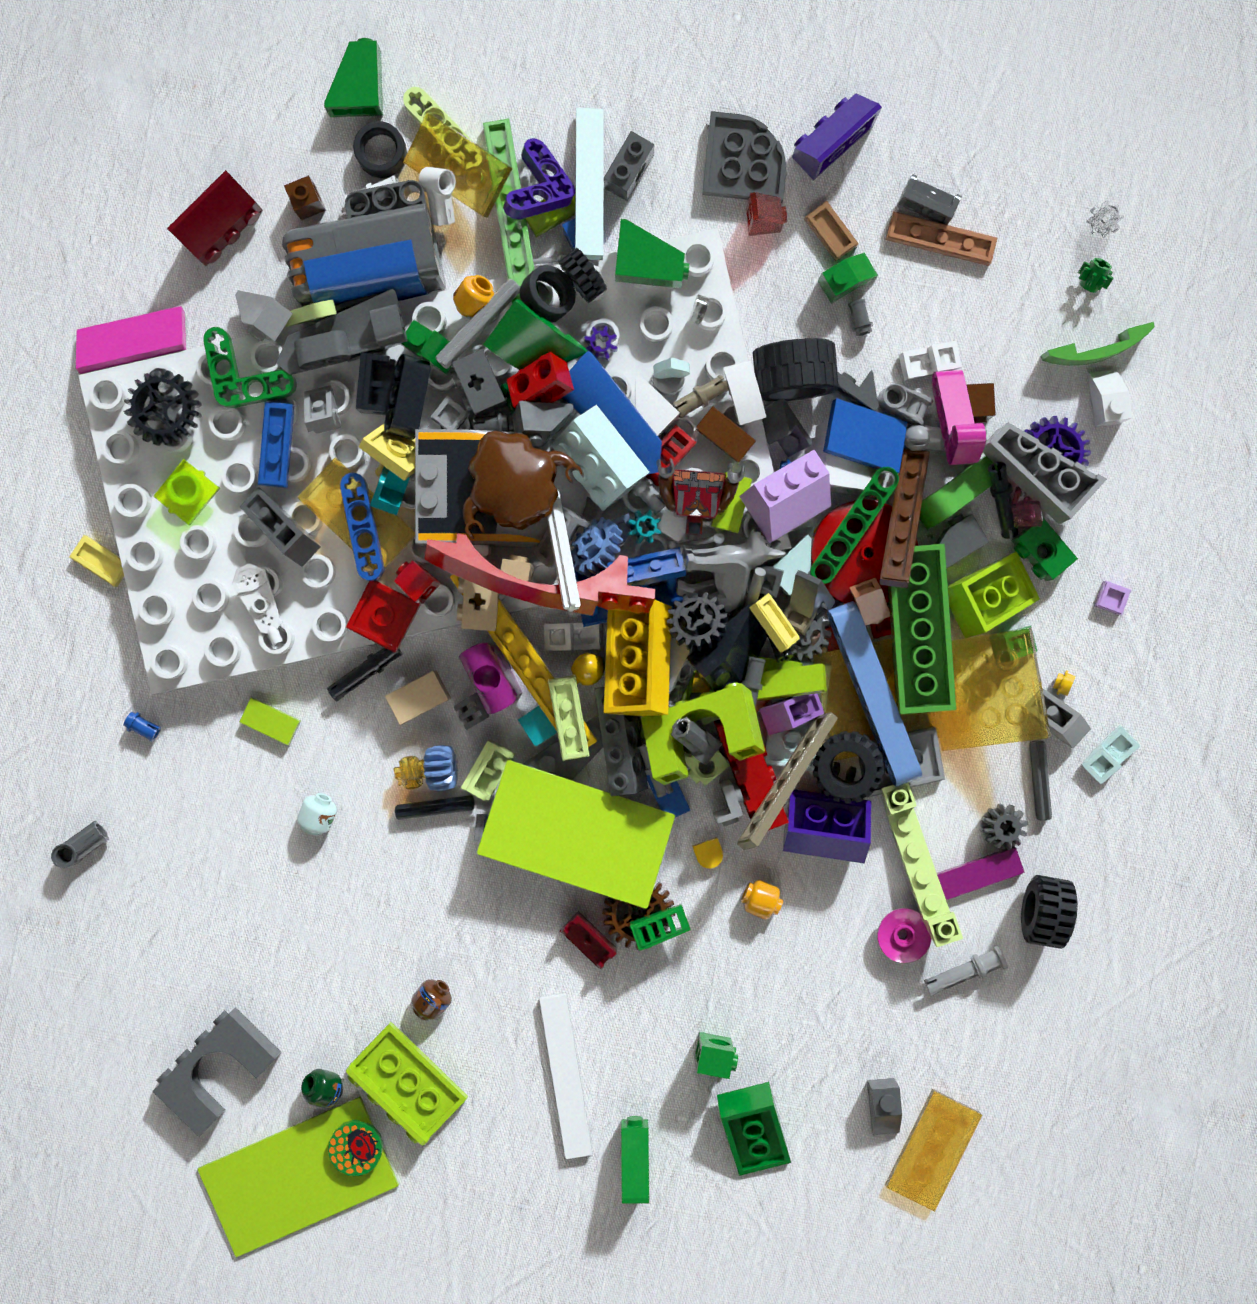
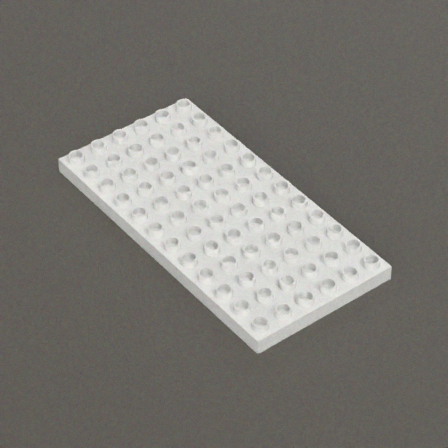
M718 228L663 240L685 253L684 263H690L688 280H682L681 288L615 282L617 251L603 254V260H589L599 272V276L604 280L607 290L590 303L586 302L579 292L576 291V302L573 308L557 322L552 323L565 335L570 334L585 348L591 346L584 341V337L592 336V327H595L597 331H603V328L607 326L610 336L613 334L617 335V339L611 344L617 346L618 351H611L609 353V361L605 357H599L598 361L634 407L635 377L638 374L673 406L672 403L674 401H678L693 392L694 387L697 385L701 387L715 379L718 375L723 376L724 380L722 382L726 381L723 371L724 367L748 361ZM559 264L554 265V267H557L560 270H562ZM507 276L489 280L493 286L494 294L508 281ZM537 281L540 298L549 306L560 307L558 294L553 287L545 282ZM457 288L398 301L405 330L408 329L413 320H416L431 331H437L448 341H451L472 317H465L457 311L453 301V293ZM512 301L457 358L458 360L483 349L499 387L519 370L498 357L483 344L508 311ZM326 318L284 327L276 341L267 339L260 341L252 335L232 339L239 378L283 370L276 364V361L282 351L286 337ZM601 339L596 340V346H600L601 349L606 348V342H602ZM220 342L215 343V345L218 347L219 354H228L227 352L224 353L221 351ZM401 345L374 353L390 356V359H395L396 363L401 354L421 359ZM204 346L78 375L151 695L168 693L377 645V643L345 628L369 581L363 579L357 572L340 482L348 473L360 474L366 479L372 501L380 476L378 477L375 474V470L380 463L358 446L364 437L384 424L386 416L360 413L356 409L360 359L293 374L292 376L297 382L295 393L286 398L266 401L293 404L295 406L288 488L258 485L265 402L237 408H226L220 405L214 396ZM581 357L568 362V369L570 370ZM668 358H675L689 363L690 375L681 378L659 379L653 376V366ZM226 360L220 361L216 366V371L219 375H225L230 370V364ZM431 365L419 429H443L430 416L446 396H449L466 410L462 397L466 396L462 386L457 388L450 373L455 370L453 366L446 375ZM155 370L161 371L163 375L165 371L169 370L173 372L174 376L177 374L182 375L184 381L188 380L193 384L191 390L198 391L199 395L194 400L200 401L202 406L196 408L195 411L201 413L202 417H194L193 422L197 423L198 427L193 428L190 426L188 428L191 432L190 437L181 434L182 443H177L173 440L171 446H166L162 441L160 446H156L152 440L145 442L142 440V435H135L133 433L135 427L127 424V421L132 416L125 415L124 410L131 408V406L126 404L124 399H132L133 395L128 392V389H137L138 386L134 380L138 379L145 382L144 373H148L153 377ZM284 377L281 378L279 384L274 385L269 383V379L266 380L270 387V394L273 393L271 387L277 386L284 391L286 390L285 386L290 384V381L285 380ZM474 380L473 387L477 391L481 390L482 388L479 380ZM254 382L250 385L249 393L252 397L262 394L263 386L260 382ZM242 385L239 386L240 392H232L229 388L226 389L227 393L222 395V398L231 401L232 395L240 394L245 399ZM331 385L341 427L322 433L308 432L304 420V392ZM172 387L159 389L165 397L179 395L178 391ZM729 391L710 400L708 406L704 408L700 406L683 418L678 417L659 437L662 439L677 425L697 442L675 467L677 470L725 473L727 472L728 465L733 463L732 472L739 473L743 465L744 477L752 479L751 486L774 473L762 419L739 425ZM149 397L145 402L144 408L147 407L150 402ZM560 398L559 400H557V401L554 402V403H564V404H568V403H567L564 399H562V398ZM508 405L482 416L498 415V412H501L502 415L507 414L509 431L505 432H514L512 414ZM712 406L756 440L739 463L735 462L695 429ZM182 408L176 414L177 421L182 413ZM573 409L566 424L552 437L556 440L568 425L580 416L575 409ZM474 412L470 413L458 430H474L473 424L475 423L473 422V417H476ZM160 419L147 422L155 430L167 428L166 424L162 423ZM673 437L671 439L681 449L685 447L676 438ZM664 447L674 457L677 456L670 448ZM660 458L665 465L669 464L664 458ZM414 473L410 477L397 516L372 507L384 563V573L376 581L408 596L394 582L398 577L395 573L405 561L410 563L414 560L441 583L424 604H421L404 638L462 625V621H457L458 604H463V596L461 593H458V588L451 580L450 575L452 574L424 560L426 547L415 543ZM351 479V484L347 485V489L352 490L355 499H349V503L355 500H365L364 496L360 498L357 495V487H360L361 483L356 482L355 479ZM653 484L652 486L659 492V486L657 487ZM258 487L269 495L321 546L303 567L285 556L240 508ZM632 488L625 496L604 511L601 510L598 504L593 502L588 493L586 507L582 515L591 523L593 519H596L598 522L601 517H604L606 520H613L628 513L631 520H635L634 512L639 510L642 516H645V513L651 509L640 496H635V490ZM356 506L352 511L353 519L355 521L364 520L367 516L366 508L364 506ZM665 506L656 515L652 511L651 517L661 519L667 507ZM745 506L739 533L711 527L713 520L703 519L702 535L684 533L680 541L676 543L713 537L716 533H722L724 535V542L721 544L712 542L691 546V548L710 549L725 545L744 544L747 542L751 531L759 528V526ZM646 521L639 523V526L642 527V533L649 531V528L645 526ZM581 525L579 526V528H578L577 532L575 533V535H574V537H573L571 543L574 542L575 539L577 538V536H576L577 533H583V532H584V527H583V526H581ZM661 532V534L652 535V543H648L646 538H643L640 544H636L637 537L631 535L619 547L621 550L616 553L614 558L616 560L619 555L632 558L668 550L667 544L674 540ZM363 533L358 537V545L362 549L369 548L372 545L373 539L369 533ZM788 533L776 539L780 540L781 543L775 549L786 551L791 548ZM570 543V545H569V546H570V551L574 549V547L571 545V543ZM537 546L491 547V557L485 558L489 563L501 570L502 559L510 560V555L527 557L529 563L534 566L533 583L559 585L556 569L545 566L534 555ZM375 551L369 554L360 553V557H367L368 566L364 567V572H369L370 576L374 575L373 571L378 569V566L371 563L370 555L375 556ZM683 559L686 568L687 559ZM252 564L267 570L282 623L278 628L283 640L282 642L272 645L268 634L260 632L245 604L233 587L232 581L235 571L239 567ZM686 570V573H690V572H694V571H699V570ZM499 594L500 600L510 614L542 607ZM262 599L258 600L255 604L258 610L264 609L265 602Z

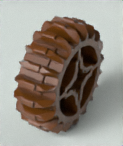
M660 882L653 888V898L650 899L648 907L644 908L646 909V911H643L644 917L648 916L658 904L661 906V911L674 905L673 900H664L670 895L668 890L659 893L662 888V883ZM605 898L604 903L611 908H604L602 914L611 917L604 920V925H613L608 930V934L613 935L618 932L619 934L616 936L615 941L619 943L623 938H626L625 947L629 948L631 941H636L633 932L625 929V927H629L630 922L641 917L639 915L632 916L634 914L633 905L627 903L629 911L624 915L623 919L618 921L616 909L620 900ZM635 906V908L637 907L639 910L643 909L642 907ZM666 917L661 919L663 926L669 927ZM651 923L654 934L657 936L659 934L657 924L654 927ZM648 932L642 933L644 939L649 938Z

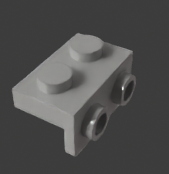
M729 779L719 782L727 808L713 813L716 823H722L723 826L734 824L739 821L738 817L743 816L739 804L744 802L739 786L737 784L733 785Z

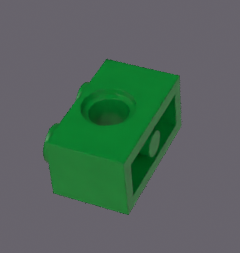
M1044 517L1036 519L1011 540L1016 545L1014 546L1015 552L1022 559H1027L1032 564L1031 570L1040 580H1054L1078 560L1076 555ZM1040 544L1047 548V556L1045 558H1041L1038 555L1037 549Z
M699 1032L694 1057L696 1072L730 1079L731 1071H736L738 1064L736 1047H733L731 1038Z

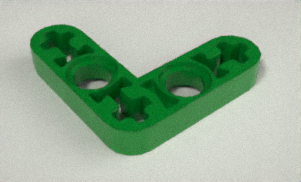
M211 327L205 332L203 342L215 399L220 405L226 408H237L286 398L295 393L297 388L296 379L284 370L239 378L230 335L220 327ZM216 334L224 338L223 341H220V349L224 353L227 352V355L219 354L218 347L211 343V341L216 339ZM222 360H226L230 364V370L225 375H219L216 371L217 364ZM282 377L290 381V384L285 386L286 390L284 391L277 386L271 387L272 394H270V387L266 382L269 379V383L272 385L279 384ZM254 382H260L263 386L262 394L257 397H252L249 393V387ZM242 385L245 399L240 394L232 395L231 401L222 398V395L227 393L226 389L229 388L232 392H240L239 386Z

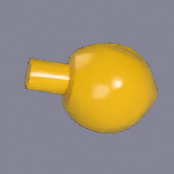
M584 653L576 658L572 664L571 672L576 676L577 684L590 686L602 678L604 664L601 656Z

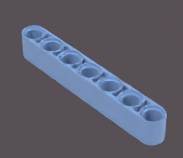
M852 601L828 610V620L830 621L831 628L875 741L881 745L878 746V749L883 753V762H885V767L892 783L897 787L921 778L922 771L856 603Z

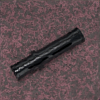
M996 462L998 472L995 470L994 463L988 467L992 483L990 493L995 498L1002 538L1010 539L1009 529L1012 532L1013 538L1019 533L1011 498L1013 488L1011 483L1008 482L1006 464Z
M386 648L381 649L375 654L371 653L362 664L327 687L329 694L338 702L377 672L379 674L382 673L384 667L402 656L403 653L400 648L397 653Z

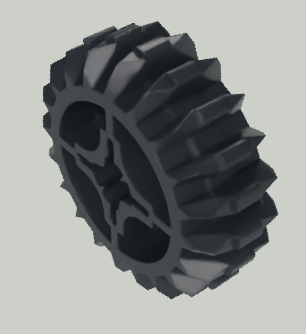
M155 370L153 377L148 373H144L145 382L138 379L134 380L138 386L137 389H128V392L133 395L132 399H124V402L131 406V408L124 410L125 415L132 416L127 421V424L135 427L133 430L135 435H142V440L145 442L152 440L156 446H160L162 441L166 446H171L173 440L177 443H182L181 434L190 437L191 432L188 428L190 426L193 428L198 427V424L193 422L194 417H202L201 413L195 411L196 408L202 406L200 401L194 400L199 395L198 391L191 390L193 384L188 380L184 381L182 375L177 374L174 376L173 372L169 370L165 371L164 375L161 371ZM172 387L178 391L179 395L165 397L159 389ZM149 397V398H150V402H149L148 406L144 408L145 402H146L147 398ZM182 408V413L177 421L176 414ZM160 419L162 423L166 424L167 428L155 430L147 422Z

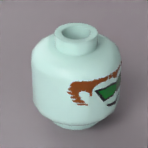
M317 793L304 799L297 816L298 823L304 832L316 836L330 830L337 813V808L331 801V797L323 793Z

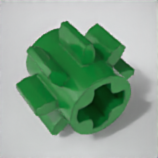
M1094 258L1090 263L1084 261L1078 271L1081 287L1093 293L1098 292V290L1100 291L1102 287L1108 289L1114 279L1111 276L1113 273L1111 271L1112 266L1101 258Z

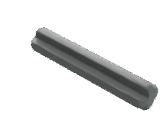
M1032 741L1029 743L1035 813L1037 820L1045 821L1052 819L1046 744L1044 741Z

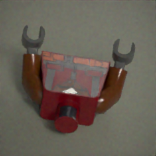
M671 458L669 459L670 465L662 468L661 461L658 459L656 465L659 472V494L667 509L674 512V517L686 518L685 534L702 535L703 519L713 520L717 515L723 514L734 499L739 482L744 478L743 465L739 473H733V463H730L727 468L728 477L726 478V473L677 470Z

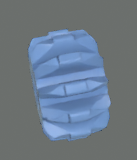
M445 745L427 748L423 767L426 784L429 789L446 791L455 788L456 781L458 780V769L454 749L451 746Z

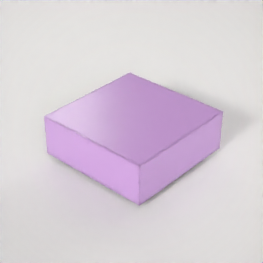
M1103 581L1094 607L1116 615H1122L1131 590L1108 581Z

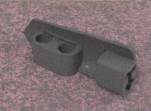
M391 289L288 335L276 364L288 374L293 375L346 362L351 358V355L407 342L406 330L396 292Z

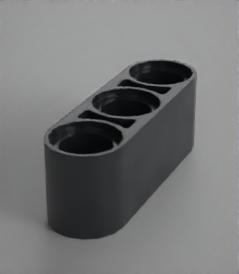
M401 354L398 358L384 421L385 432L410 440L415 438V429L420 427L431 365L429 362L406 354Z

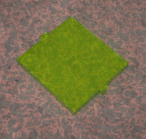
M183 459L153 497L166 506L169 513L177 515L185 523L191 525L219 491L220 487L205 476V471H199L186 459Z

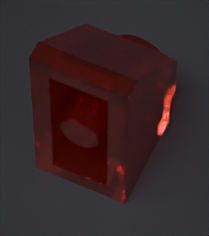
M757 192L750 193L746 207L749 236L780 233L784 225L783 223H787L786 206L781 207L780 197Z

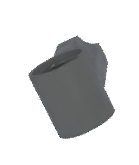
M687 717L678 719L672 726L673 732L671 735L704 765L710 761L723 745L708 731L702 730Z
M93 821L52 850L51 860L53 864L60 868H67L80 863L84 857L109 840L108 833L97 821ZM65 848L70 849L72 852L71 861H67L63 856Z

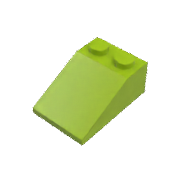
M1013 552L948 586L949 607L965 638L988 632L1040 600L1017 552Z

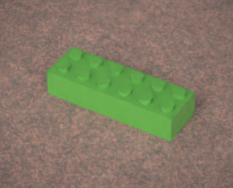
M945 544L915 546L908 588L888 586L896 706L900 714L956 710Z

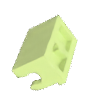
M489 739L461 788L484 801H489L501 780L506 762L508 760L512 761L516 753Z

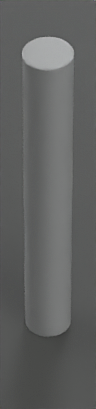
M756 568L744 608L748 605L752 606L758 601L766 574L763 568Z

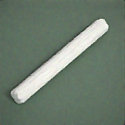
M558 490L559 495L553 504L552 514L547 517L563 608L568 610V612H573L580 608V599Z

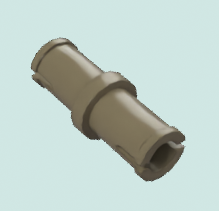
M718 375L715 379L701 387L697 385L693 388V392L678 401H674L672 404L679 411V417L683 418L700 406L703 408L708 406L710 400L729 391L727 382H722L724 380L723 376Z

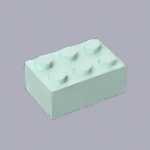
M597 405L574 419L551 444L555 451L566 453L575 461L576 465L580 466L584 473V478H582L577 470L572 471L573 476L583 485L593 502L598 504L602 511L625 496L649 473Z

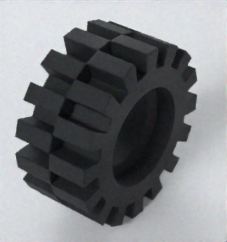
M575 248L558 262L561 269L573 282L575 290L579 292L586 302L590 303L607 290L604 280L599 276V272L579 248Z

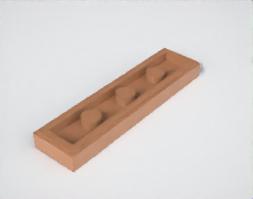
M893 211L885 240L990 266L998 238Z

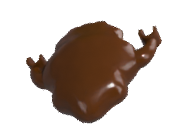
M497 430L487 432L480 439L477 451L468 466L470 475L475 481L470 496L463 505V520L466 525V533L475 539L471 533V529L474 526H479L480 530L485 533L484 526L475 520L477 511L494 516L495 521L501 527H513L518 530H524L530 525L538 523L542 518L552 514L553 504L559 495L554 485L557 467L563 466L566 468V478L572 484L571 472L577 470L582 478H584L582 469L566 453L555 450L548 452L533 448L529 437L522 433L508 434Z

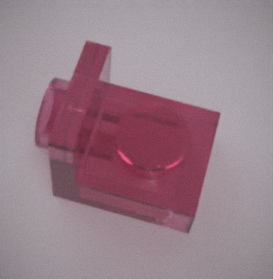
M1016 486L1011 504L1015 527L1042 526L1043 516L1040 502L1032 500L1019 486Z

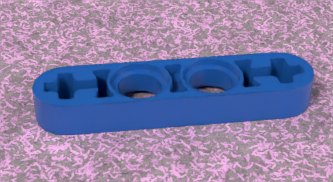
M348 473L342 478L340 489L358 574L363 579L375 581L383 575L384 563L373 508L370 506L371 499L366 479L360 474ZM351 479L361 483V486L357 487V495L360 498L364 496V501L355 500L349 503V499H355L354 492L347 489V485L351 484ZM356 506H364L367 510V516L362 521H355L353 519L352 511ZM363 533H369L373 539L372 545L366 549H362L358 545V537ZM375 551L376 555H370L372 564L378 566V569H375L373 571L374 575L370 576L369 572H364V567L368 566L367 557L361 558L360 553L369 554Z

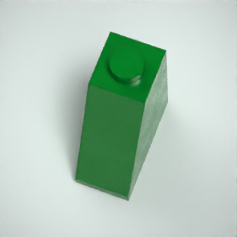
M359 38L357 41H349L324 101V108L329 117L383 116L382 60L377 40Z
M621 219L615 282L681 288L682 280H688L690 263H684L685 253L629 220Z
M629 1116L627 1119H621L622 1204L649 1203L648 1119H643L641 1116Z

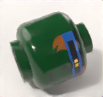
M314 1069L302 1081L301 1092L303 1098L311 1105L322 1108L332 1107L342 1096V1079L334 1072Z

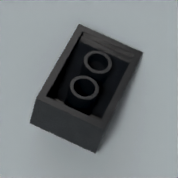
M750 605L746 606L725 624L727 632H719L721 636L720 642L712 640V648L704 644L701 651L696 649L686 658L712 692L722 690L728 684L744 681L749 657L758 658L767 640V633L749 608L751 607Z

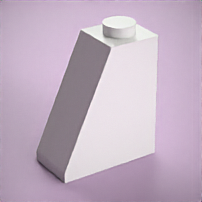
M827 418L826 421L816 426L815 451L829 471L830 492L859 497L871 480L867 466L823 452L829 420Z

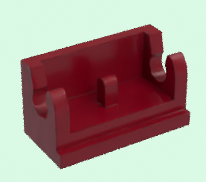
M579 911L560 929V932L599 969L604 967L609 958L612 959L617 954V947Z

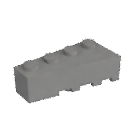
M1009 422L994 432L986 441L983 453L996 466V462L1005 463L1007 476L1058 524L1072 519L1107 480L1099 474L1095 475L1088 471L1087 467L1079 462L1074 463L1062 456V453L1058 450L1050 449L1039 443L1038 439Z

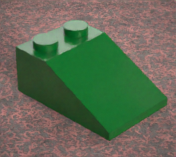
M769 1082L717 1095L721 1121L739 1176L791 1163Z

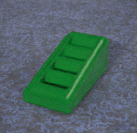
M682 904L630 922L639 951L691 930ZM672 914H677L681 927H675ZM665 917L670 927L668 932H665L661 921ZM653 922H656L660 933L655 936L651 926ZM641 927H646L649 935L648 939H644Z

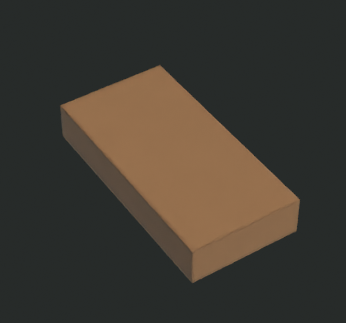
M828 201L805 216L804 220L835 262L859 245Z

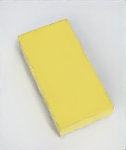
M87 535L82 536L69 558L114 587H118L124 577L120 557Z
M769 593L749 607L781 653L800 639Z

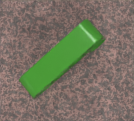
M986 455L978 463H974L943 487L922 500L919 519L927 530L953 515L992 486L988 467L993 462Z

